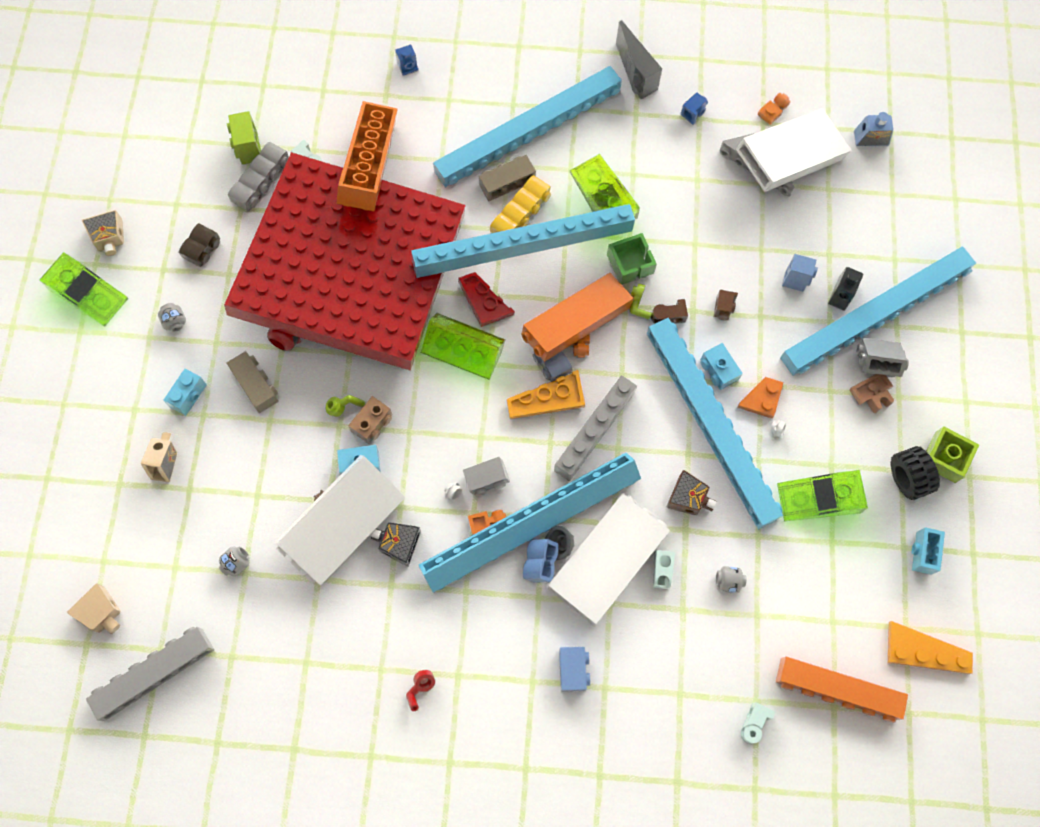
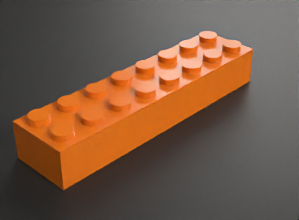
M362 102L338 185L337 204L363 210H375L395 129L398 108Z

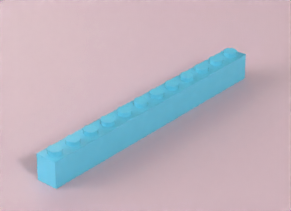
M608 66L433 162L434 172L444 187L454 185L461 178L470 176L474 171L486 167L490 162L501 159L508 152L515 151L519 146L530 143L537 136L544 135L548 130L559 127L566 120H571L577 114L589 110L595 104H600L606 98L618 94L621 89L622 80L614 69Z
M630 204L411 250L412 263L416 278L632 232L635 217Z
M963 246L787 349L780 359L793 376L797 373H805L810 369L809 366L820 364L827 355L833 356L844 345L848 347L855 342L856 338L867 336L870 333L869 330L873 328L879 329L885 324L884 321L888 319L890 321L894 320L900 315L901 311L907 312L915 306L916 302L922 303L927 300L931 293L935 295L944 289L943 286L947 284L951 286L958 281V277H966L973 271L971 268L976 264L975 260Z
M667 318L649 326L647 331L648 338L757 529L759 530L779 520L783 516L782 507L773 499L771 488L765 485L762 480L761 471L755 468L751 454L744 449L742 438L738 434L736 435L733 430L732 421L726 418L722 404L715 399L712 387L707 385L704 373L697 368L696 360L686 349L685 340L679 337L676 325Z
M624 453L422 562L418 566L432 592L443 589L446 585L461 579L474 570H478L486 563L496 560L499 556L514 550L519 545L532 540L539 534L549 531L550 528L565 522L570 517L582 513L592 505L598 504L603 499L618 493L623 488L633 485L641 479L636 462L629 454Z

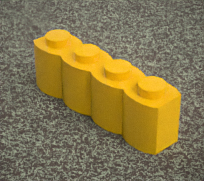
M531 176L523 188L516 193L502 212L493 220L490 225V232L496 233L527 226L530 221L529 218L533 214L536 215L543 202L549 200L551 186L536 176Z

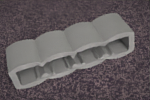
M268 142L262 148L260 154L251 162L249 168L243 172L238 182L230 189L228 193L230 201L247 211L254 208L258 203V198L268 191V185L278 178L279 171L285 167L289 158L287 151Z

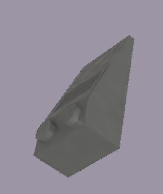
M622 20L619 21L616 46L632 91L642 100L658 90L662 68Z

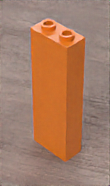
M608 273L525 323L521 333L522 338L526 343L530 344L534 353L545 362L630 309L634 298L611 273Z

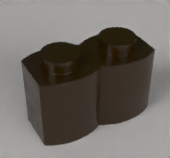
M198 223L191 231L189 238L181 245L179 254L182 258L201 267L209 261L210 253L218 248L220 237L217 232Z

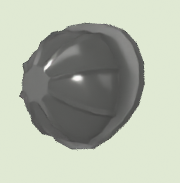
M563 526L551 528L545 539L558 543V555L555 561L569 556L575 546L574 536Z

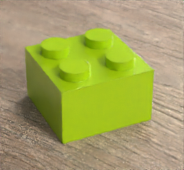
M250 111L228 115L229 123L226 124L228 132L232 137L229 138L231 148L234 149L235 157L240 159L242 165L249 164L261 152L258 132Z
M943 426L934 433L926 451L935 462L939 475L953 483H957L965 477L979 444Z

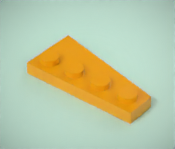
M573 371L572 374L556 378L555 381L547 384L544 383L539 385L538 388L527 390L508 398L507 406L510 419L584 408L585 401L579 371Z
M889 622L887 663L973 674L972 652L896 622Z

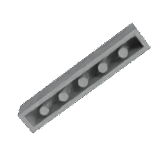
M620 376L555 463L554 471L569 482L635 394L636 384L624 376Z
M199 627L187 629L182 637L170 640L165 644V648L150 653L142 663L137 662L128 668V672L123 675H116L110 679V683L106 686L94 689L91 692L92 695L87 697L86 701L98 721L108 720L212 652L214 648L203 629Z

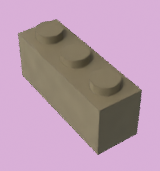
M527 155L519 156L506 164H500L495 169L484 171L479 175V186L489 202L524 186L531 176H536V170Z
M245 351L226 362L258 413L279 402L276 398L278 392L273 384L270 386L267 384L266 380L269 378L263 369L259 371L256 367L259 363L254 355L249 356Z

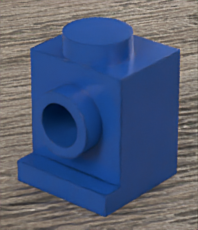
M411 44L395 49L397 64L403 76L419 71L416 54Z
M696 92L683 104L680 115L694 125L697 117H701L706 111L707 98Z

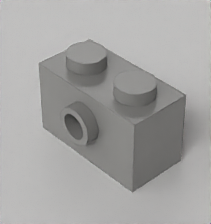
M500 457L463 469L469 492L476 496L484 495L487 493V490L492 488L501 489L506 486V483L510 482L504 462Z

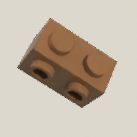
M372 396L348 425L350 431L370 444L372 440L375 441L378 438L384 425L387 426L392 420L391 409Z

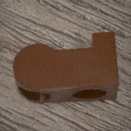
M685 299L677 300L676 305H656L651 314L652 322L656 324L669 318L671 323L674 324L685 323L688 318Z

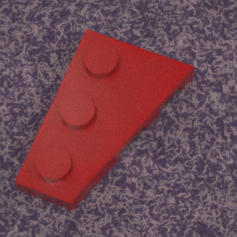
M476 272L458 278V283L481 327L514 315L515 311L511 307L509 308L503 302V299L497 296Z

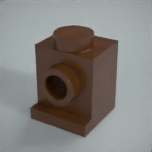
M720 289L716 297L713 317L723 321L729 320L730 314H734L735 300L738 293Z

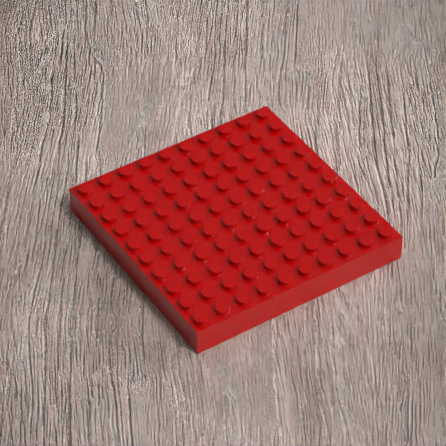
M291 152L225 301L224 307L227 316L411 371L445 273L416 278L411 250L456 241L464 218L466 205L385 180L381 182L374 211L337 204L338 185L343 168Z

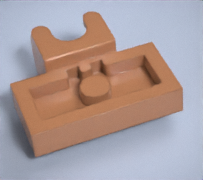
M875 374L849 389L858 404L862 405L867 402L873 413H877L882 408L880 402L885 407H889L894 402L893 397L888 392L893 385L886 375Z

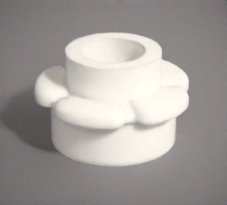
M781 419L773 422L770 430L773 433V437L783 436L786 423L781 422Z
M449 483L445 487V498L452 501L459 498L462 493L459 483Z

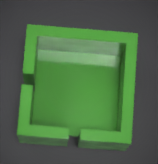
M643 233L608 244L607 257L621 285L636 280L637 276L640 279L655 272L657 263L651 250H648L649 246Z

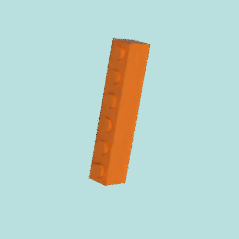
M787 656L780 660L776 683L781 684L783 689L793 691L795 688L802 690L801 694L809 697H814V695L821 696L822 701L828 703L837 701L842 703V707L854 710L856 707L862 709L863 714L870 716L878 714L883 716V720L895 723L896 720L904 719L908 694Z

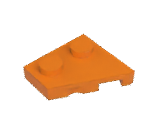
M765 377L738 404L737 408L773 419L784 382Z

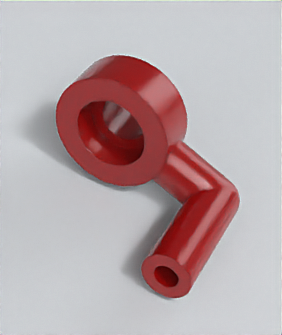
M430 670L417 672L413 678L414 686L406 693L410 709L413 712L419 709L415 696L419 692L431 690L435 685V678Z

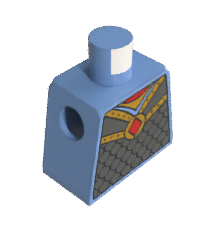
M880 112L879 115H867L854 130L856 146H889L893 134L892 116L886 112Z

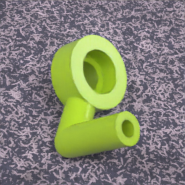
M638 283V286H633L631 296L634 299L630 307V313L650 320L652 313L638 308L646 286Z
M347 395L342 399L331 397L327 401L325 409L327 414L339 417L344 412L345 405L351 403L364 407L365 401L352 395Z

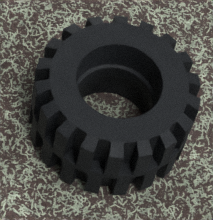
M914 446L891 457L890 466L893 479L905 497L910 500H916L938 491L940 487L938 469L932 457L922 447Z

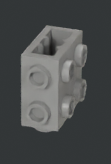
M862 338L861 344L857 346L856 355L859 356V364L862 365L863 372L870 375L882 374L888 377H902L904 370L908 369L909 360L906 358L905 350H903L899 342Z

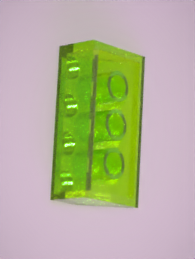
M436 313L429 320L421 353L490 380L501 356L506 339Z

